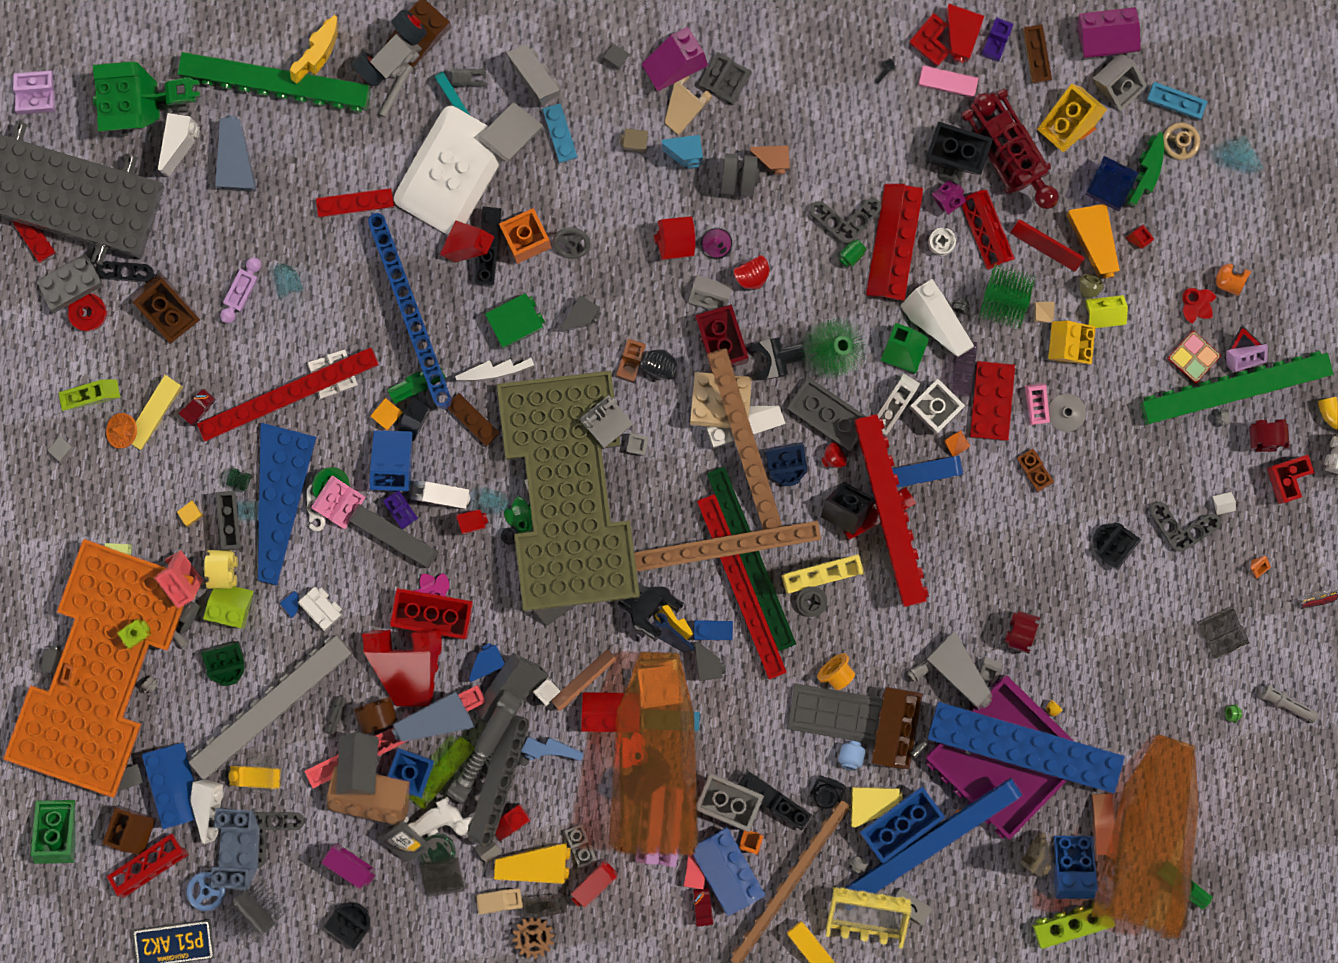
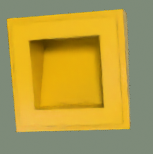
M193 500L177 511L186 527L191 526L204 516Z

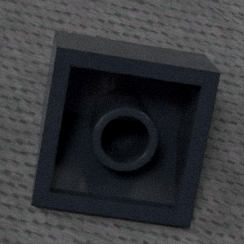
M843 482L825 499L821 518L854 535L864 524L875 504L874 497Z

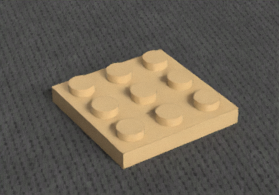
M695 372L690 425L731 428L714 374ZM735 376L749 418L752 377Z

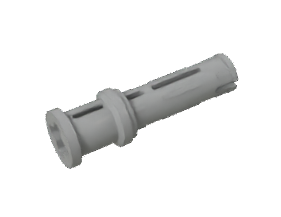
M1270 683L1264 687L1260 695L1261 699L1271 701L1276 707L1286 708L1312 724L1319 716L1318 712L1291 699L1286 692L1278 691Z

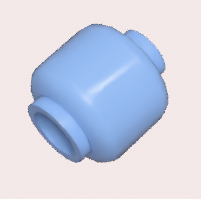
M849 741V743L841 746L838 761L842 764V768L856 771L857 768L862 767L865 749L860 746L861 743Z

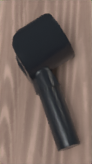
M891 58L882 64L885 70L876 79V83L879 84L895 68V63Z

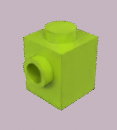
M137 619L117 634L127 648L132 649L151 635L149 632L151 628L145 620Z

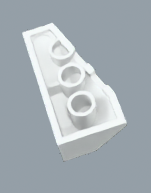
M750 406L749 421L754 435L785 424L779 406ZM706 426L713 449L735 441L731 428Z

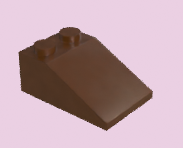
M418 0L408 11L421 21V24L427 31L426 36L418 43L422 48L419 52L420 56L413 63H408L412 68L422 60L452 27L450 21L427 0ZM396 29L393 31V33H392V34L390 35V37L387 39V41L385 42L386 44H387L396 34H399Z
M161 272L131 296L134 305L170 344L200 321L199 317Z

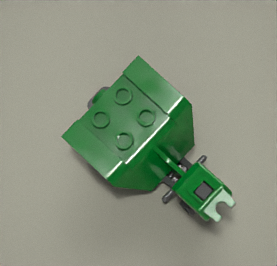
M138 62L93 65L96 95H93L91 100L92 110L98 116V132L120 130V136H128L127 129H141L159 120L160 111H167V114L171 113V110H177L178 113L188 112L190 103H195V98L201 97L199 91H193V87L200 86L199 80L181 78L165 81V90L158 91L157 81Z

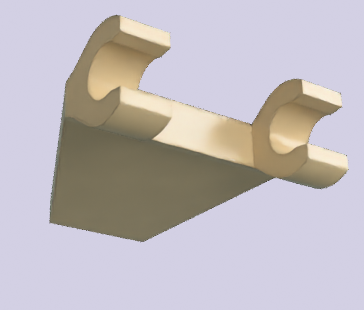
M689 76L674 83L665 119V124L678 135L682 133L712 98V95L705 91L700 99H698L686 89L683 84L690 78Z

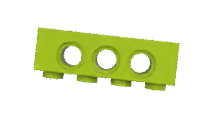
M1102 900L1092 902V906L1087 908L1078 906L1073 908V912L1067 914L1063 911L1054 914L1055 917L1048 920L1047 917L1037 919L1036 923L1032 924L1038 946L1044 949L1115 927L1109 904ZM1090 913H1095L1096 919L1089 923L1087 916ZM1071 919H1077V926L1074 928H1069L1068 924ZM1057 924L1059 926V931L1055 934H1051V926Z

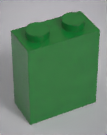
M526 293L485 313L503 350L544 329L542 324L545 321L541 313H536L534 307L537 305L533 297H528Z

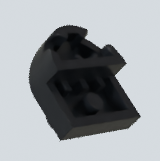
M1117 522L1101 525L1093 535V546L1097 555L1116 570H1119L1141 541L1138 536Z
M356 902L341 904L336 908L322 929L354 951L370 928L369 912L363 905Z

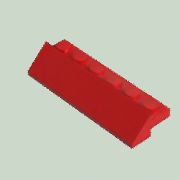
M906 183L884 185L866 296L899 301L905 300L924 188L905 185Z

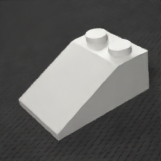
M167 114L158 170L164 176L169 177L194 144L195 138L199 137L200 128L197 127L198 124L189 116Z

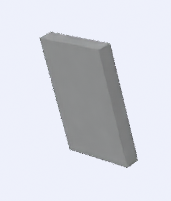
M513 102L478 139L508 163L542 129L543 125Z

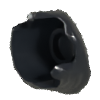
M657 349L645 353L640 362V367L655 380H670L676 373L677 363L668 351Z

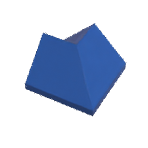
M398 748L388 777L410 782L409 794L422 798L434 760L419 753Z

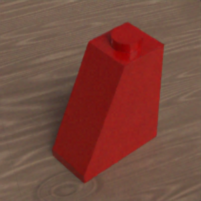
M949 3L946 9V21L948 24L950 56L954 57L953 60L958 63L968 62L985 16Z
M455 220L439 255L454 263L485 255L495 236L480 228Z
M604 859L571 892L573 896L571 898L577 906L580 907L582 905L585 908L617 878L618 872Z

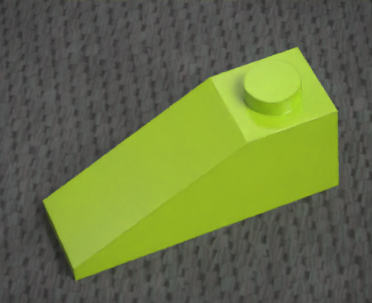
M101 379L58 392L62 411L121 398L117 379Z

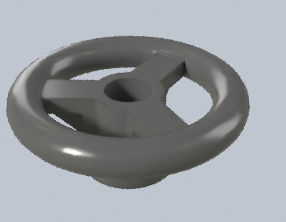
M574 227L563 228L553 237V247L556 252L569 259L583 257L588 253L591 246L588 235ZM584 239V249L577 252V244ZM558 242L566 244L570 248L571 253L562 250Z

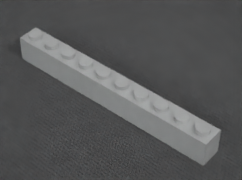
M331 635L323 642L325 646L320 650L318 648L313 650L309 654L311 658L306 662L303 660L294 667L295 671L291 675L287 673L279 680L281 683L276 688L274 686L270 687L265 692L266 696L262 700L256 699L250 705L251 709L247 713L245 711L241 712L235 717L237 721L233 725L227 724L220 730L222 734L219 737H212L205 743L207 745L202 751L198 749L191 755L192 760L188 763L203 780L210 777L353 654L352 650L339 635L335 637Z

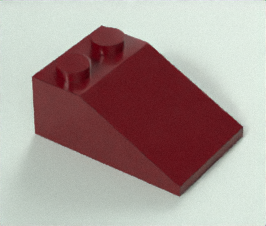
M732 304L695 315L712 374L713 371L708 354L718 350L727 349L732 368L749 363L747 350Z

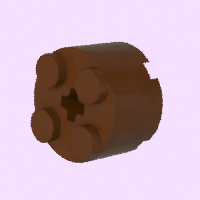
M390 697L354 709L357 723L363 734L398 722Z

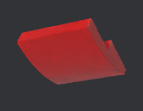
M693 216L659 220L658 226L662 240L658 241L661 260L694 256L695 227Z

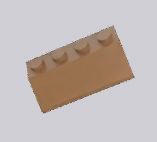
M338 766L334 767L327 794V810L394 825L405 820L409 812L410 782L376 775L375 795H336Z

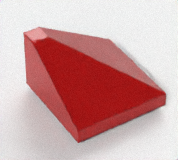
M1144 225L1125 238L1141 249L1155 240Z

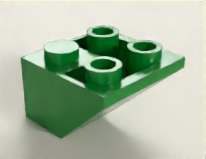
M895 323L880 361L916 374L929 338L912 328Z

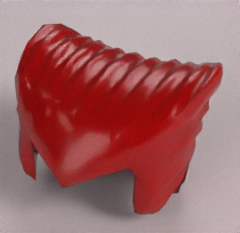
M759 255L735 268L733 273L741 287L756 290L760 289L769 277L770 267L767 259L763 255Z

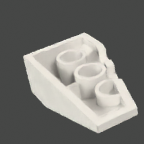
M933 279L916 288L900 305L914 325L919 326L926 334L931 335L957 357L974 348L973 343Z

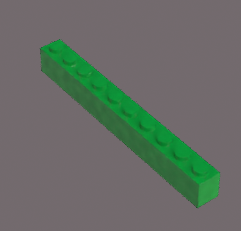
M181 52L177 73L180 78L199 80L205 86L218 84L222 89L231 90V87L239 88L238 91L250 93V90L257 91V94L261 96L274 94L276 98L283 100L291 97L300 103H306V100L313 101L314 105L324 106L325 104H331L332 108L341 110L343 107L351 108V111L362 113V110L367 111L371 87L367 84L306 74L296 84L291 80L290 71L186 52Z
M1321 351L1310 353L1309 358L1303 359L1302 356L1291 358L1292 362L1285 364L1284 361L1273 363V367L1266 369V366L1254 368L1255 372L1248 374L1246 370L1236 373L1234 378H1229V375L1217 378L1218 382L1211 383L1208 380L1199 383L1200 387L1192 388V385L1182 387L1181 392L1174 393V390L1163 392V396L1156 398L1155 395L1145 397L1144 402L1140 403L1145 425L1332 376L1334 373L1328 353L1321 354Z

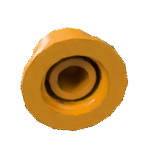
M840 653L831 658L820 669L817 679L820 682H828L835 690H841L846 687L855 676V672L847 664L849 656L846 653Z

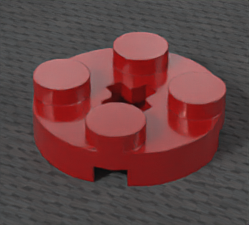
M91 293L68 306V319L75 328L86 332L100 328L108 314L104 301ZM84 308L92 309L91 316H83L85 313L83 311Z

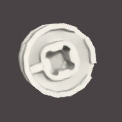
M941 227L936 229L929 237V249L939 256L948 255L956 245L955 234L948 228Z

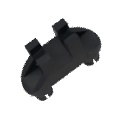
M638 582L640 598L636 601L633 599L619 600L617 605L630 613L634 631L637 633L643 632L653 641H657L662 631L653 627L649 623V619L661 604L669 605L671 609L678 613L683 607L684 602L671 595L670 590L666 587H645Z

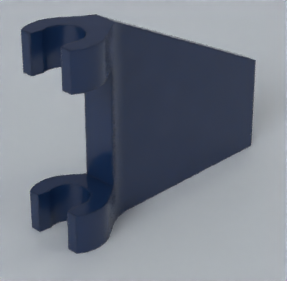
M658 613L656 616L660 619V623L658 621L652 622L653 627L662 631L658 639L681 652L694 651L695 647L670 626L667 616L664 613Z

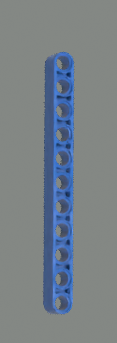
M373 213L368 219V224L432 398L439 409H447L452 402L451 395L387 222L382 214ZM377 220L382 221V225H381V226H379V227H374V226H373V223H374L375 221H377ZM382 238L389 239L388 243L384 245L379 242ZM394 255V261L387 262V256ZM400 272L402 276L399 279H393V274ZM407 290L408 294L405 297H400L399 292ZM408 307L415 308L412 314L408 315L405 313ZM418 324L421 326L420 331H411L414 325ZM421 342L428 344L424 350L418 349V345ZM427 360L434 361V365L432 367L428 368L424 366ZM435 377L441 379L438 385H432L431 380ZM440 395L447 396V400L444 403H439L437 399Z
M1012 778L1005 780L910 843L885 863L881 862L844 888L873 894L877 893L1019 799L1023 794ZM842 903V905L847 911L857 906L853 904Z

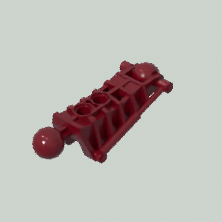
M1003 88L996 92V94L994 92L978 94L974 98L973 104L969 106L970 110L968 109L961 113V118L965 122L969 121L975 133L993 138L988 158L1005 185V193H1014L1032 185L1036 191L1034 196L1036 204L1043 209L1053 208L1058 203L1059 194L1053 186L1045 185L1041 179L1050 174L1051 164L1045 162L1024 124H1021L1006 98L1008 97V91ZM1001 100L1003 101L1008 110L1004 108V106L1000 102ZM997 109L1000 114L986 122L984 117L991 116ZM973 116L981 125L980 129H978L975 122L973 121ZM1001 135H1004L1007 143L1001 145L997 139ZM1017 148L1020 152L1015 154L1011 152V149ZM1027 163L1030 165V168L1024 169L1021 165Z

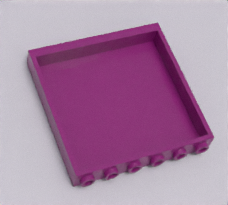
M1005 674L990 688L992 694L990 698L992 700L986 708L982 707L980 710L975 706L969 710L1074 741ZM939 742L924 756L928 760L925 764L933 771L937 769L941 773L939 777L947 785L951 783L955 787L953 791L960 798L964 796L969 801L967 805L1005 780L1013 779L1023 795L984 821L987 825L992 823L997 828L995 832L1002 839L1006 837L1010 840L1067 781L1063 778L968 751L970 754H967L966 750Z

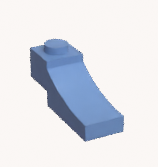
M528 737L522 749V752L525 753L524 756L533 761L535 758L540 759L543 755H561L581 761L584 755L583 752L550 737L546 744Z

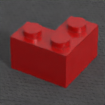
M1309 455L1266 468L1278 504L1301 498L1302 494L1297 478L1314 473Z

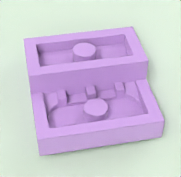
M52 71L14 74L13 91L15 92V112L17 115L55 112Z

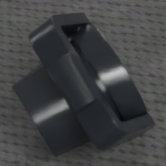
M819 775L810 794L813 795L814 801L819 807L828 809L832 808L837 802H841L846 786L835 779ZM819 781L825 783L817 787ZM836 788L842 790L840 796H838Z

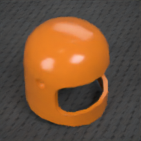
M1225 264L1217 273L1216 285L1223 291L1239 296L1251 271L1244 269L1242 274L1238 275L1232 273L1233 264Z

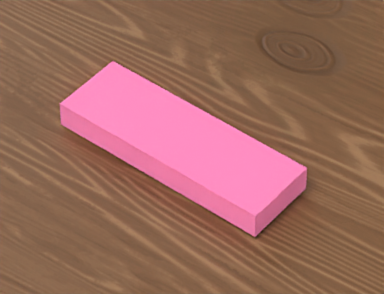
M923 66L918 85L974 98L978 78Z

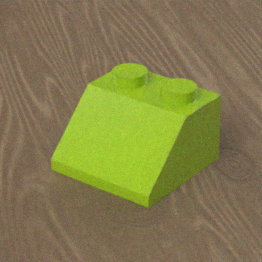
M233 586L231 589H213L207 603L204 620L237 628H245L254 591Z

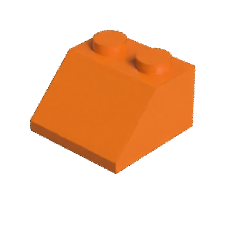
M534 208L499 223L517 264L551 249L550 240Z

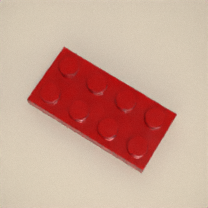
M977 361L970 437L1009 441L1015 365Z

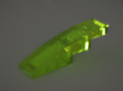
M460 736L431 770L422 798L411 795L410 798L421 808L425 809L475 748Z

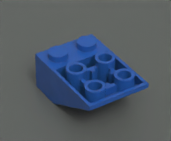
M374 430L370 466V490L409 491L411 489L412 432Z
M1054 836V887L1056 899L1095 898L1098 887L1093 836Z

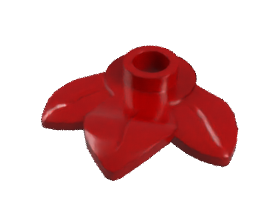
M1188 288L1182 294V301L1185 304L1183 307L1185 319L1191 324L1195 322L1197 316L1203 319H1211L1213 317V310L1210 303L1217 298L1216 295L1208 289L1199 291L1195 288ZM1189 294L1194 295V301L1188 299Z

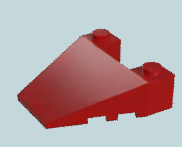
M423 629L412 633L413 650H392L391 630H372L363 633L364 654L395 706H430L435 687V673L438 672L439 667L437 665L438 658L442 652L441 629Z

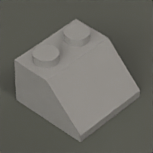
M1123 54L1117 55L1093 78L1098 90L1119 112L1148 87L1135 61Z

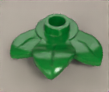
M518 496L512 504V509H504V517L507 523L515 526L519 533H528L533 529L531 506H528L527 502L521 496ZM523 521L525 522V528L521 525Z

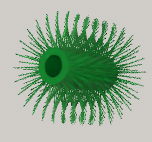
M994 267L984 292L980 313L982 314L985 311L983 316L988 315L987 320L990 318L989 315L993 314L992 316H995L996 320L1000 318L998 323L1002 321L1001 318L1003 316L1007 320L1006 322L1010 324L1019 320L1014 325L1018 324L1019 326L1025 317L1024 313H1027L1032 294L1031 290L1034 287L1033 281L1036 276L1032 278V282H1029L1027 277L1023 278L1024 275L1018 278L1020 270L1014 276V273L1011 274V272L1007 274L1008 269L1003 272L1005 267L1001 269V273L998 270L996 271Z
M834 318L832 323L831 320L829 323L827 322L828 326L825 325L826 322L824 325L822 323L820 328L817 327L818 331H814V334L812 333V341H809L811 346L814 345V347L802 351L809 352L806 354L817 353V356L809 360H812V363L813 361L814 363L816 361L820 362L814 368L820 366V371L823 373L824 370V373H826V379L828 373L830 378L828 368H830L834 378L836 373L840 377L841 373L845 375L848 369L852 368L849 364H855L852 361L858 358L859 353L855 351L860 349L851 350L856 348L854 347L856 344H859H852L853 342L851 341L858 337L855 336L854 338L855 333L852 337V334L849 335L850 333H847V329H842L844 327L842 319L840 323L838 319L841 329L838 328L837 323L834 327L831 326L836 322Z

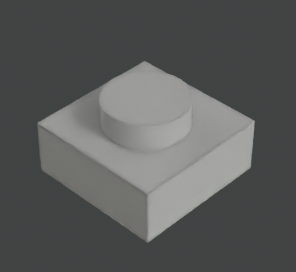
M630 433L626 452L645 456L649 436Z

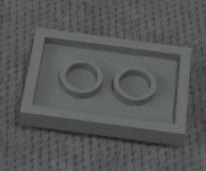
M87 253L37 281L53 314L104 286Z

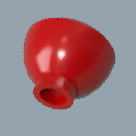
M836 443L829 444L824 452V457L821 458L824 466L827 468L829 466L833 468L846 466L847 458L841 447Z

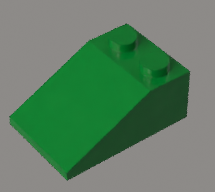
M75 800L36 801L31 845V857L35 864L74 863Z

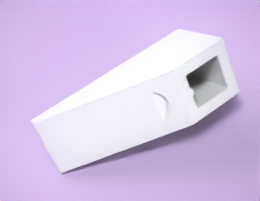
M206 779L193 782L191 805L203 844L216 840L218 828H214L215 808H220L223 798V784Z

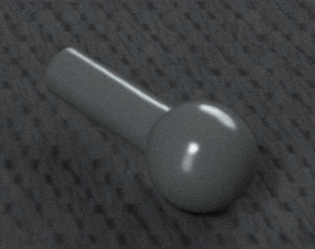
M930 728L924 732V739L910 753L912 758L916 759L929 744L936 742L927 739Z

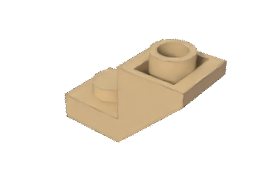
M520 888L476 895L478 915L523 908Z

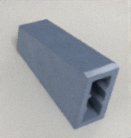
M227 115L226 118H220L215 186L218 189L257 191L242 122L236 116Z
M455 692L393 724L395 728L392 731L397 740L401 739L402 742L470 729L474 727V724L458 693Z

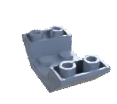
M215 808L214 828L221 829L219 866L212 867L211 887L247 890L258 869L260 828L252 810Z

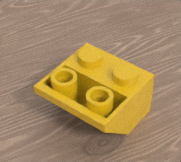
M1068 320L1052 321L1048 359L1067 363L1092 364L1096 327Z

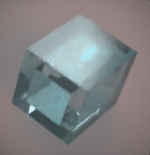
M484 487L478 505L501 514L502 510L506 511L509 500L506 499L507 495Z

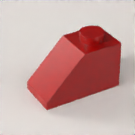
M480 509L456 515L463 535L487 529L486 524L489 523L486 512L482 513Z
M521 803L500 818L495 834L499 841L508 837L531 820Z

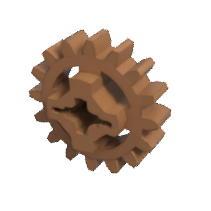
M530 916V921L523 918V925L517 924L519 930L513 931L517 935V937L513 938V941L518 942L515 949L521 948L520 955L525 952L528 959L530 955L537 959L539 953L542 957L545 956L544 950L550 952L551 948L548 945L554 944V941L550 940V938L555 937V933H550L553 927L546 926L547 920L541 922L540 916L537 920ZM538 925L537 928L530 929L527 926ZM543 931L546 932V936H547L546 942H545L544 939H542V932H543ZM521 933L525 936L526 942L524 944L521 941ZM536 933L538 935L537 940L539 941H530L531 936L529 934L534 935ZM533 946H538L540 948L538 950H530V948Z

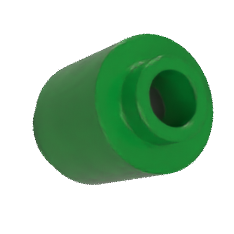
M859 240L851 241L839 253V261L845 267H853L865 255L864 252L867 249Z

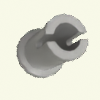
M925 659L915 668H910L907 674L913 682L920 681L919 678L932 671L933 668Z

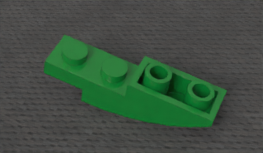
M1160 131L1156 136L1152 135L1147 143L1149 145L1147 152L1143 151L1138 159L1140 162L1138 168L1144 172L1141 171L1135 180L1138 182L1135 189L1131 188L1126 196L1129 199L1127 205L1131 207L1137 205L1143 192L1148 195L1152 193L1158 181L1164 157L1163 133Z

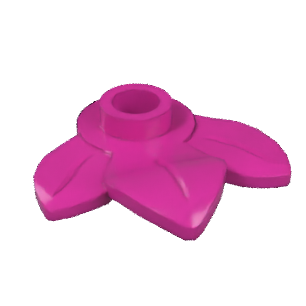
M423 573L420 578L421 589L415 591L446 596L450 587L449 579L445 573L440 574L437 579Z

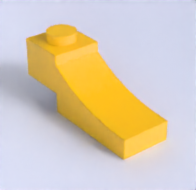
M230 766V785L279 789L280 769Z

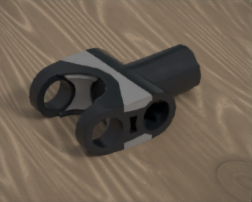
M778 337L760 341L746 347L747 353H760L767 358L768 362L764 370L751 375L752 380H771L787 376L786 364L806 360L805 355H803L805 353L802 352L804 348H801L803 347L802 343L801 345L797 344L782 348L780 338Z

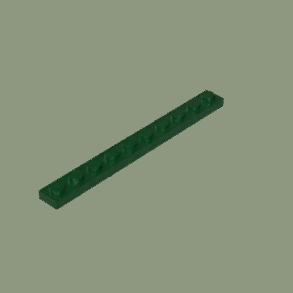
M725 466L707 473L731 535L751 532ZM759 551L739 554L778 651L797 645Z

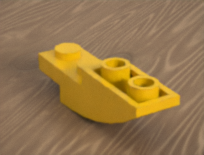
M333 15L330 19H327L322 27L310 36V49L304 52L303 57L298 62L296 61L291 65V80L296 84L309 71L316 75L327 62L337 39V16Z

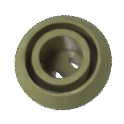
M1084 274L1079 278V291L1085 298L1096 297L1104 289L1103 281L1094 275Z

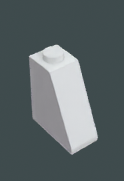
M414 481L411 500L466 509L470 502V494L468 489L431 482Z

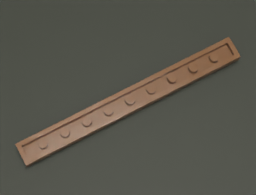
M727 349L709 353L708 358L763 530L783 527Z
M818 521L634 552L636 571L821 540Z
M841 801L834 805L831 810L833 814L829 819L826 818L820 826L822 830L818 835L815 834L809 842L811 845L807 851L804 850L798 858L800 861L797 866H792L787 873L789 877L785 883L781 882L777 887L776 891L778 893L774 899L770 898L766 903L765 907L767 909L763 914L760 913L755 919L754 923L756 925L752 930L749 929L745 933L742 945H738L732 952L733 958L731 961L733 963H743L851 806L848 803Z

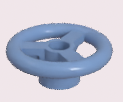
M202 872L195 875L189 881L186 891L187 898L194 908L201 911H211L217 908L224 900L225 888L216 890L215 887H211V883H206L204 879H211V873ZM198 881L200 884V895L195 900L192 889ZM204 888L209 889V894L204 893ZM213 896H218V899L214 903L210 905H201V902L205 898L208 899Z

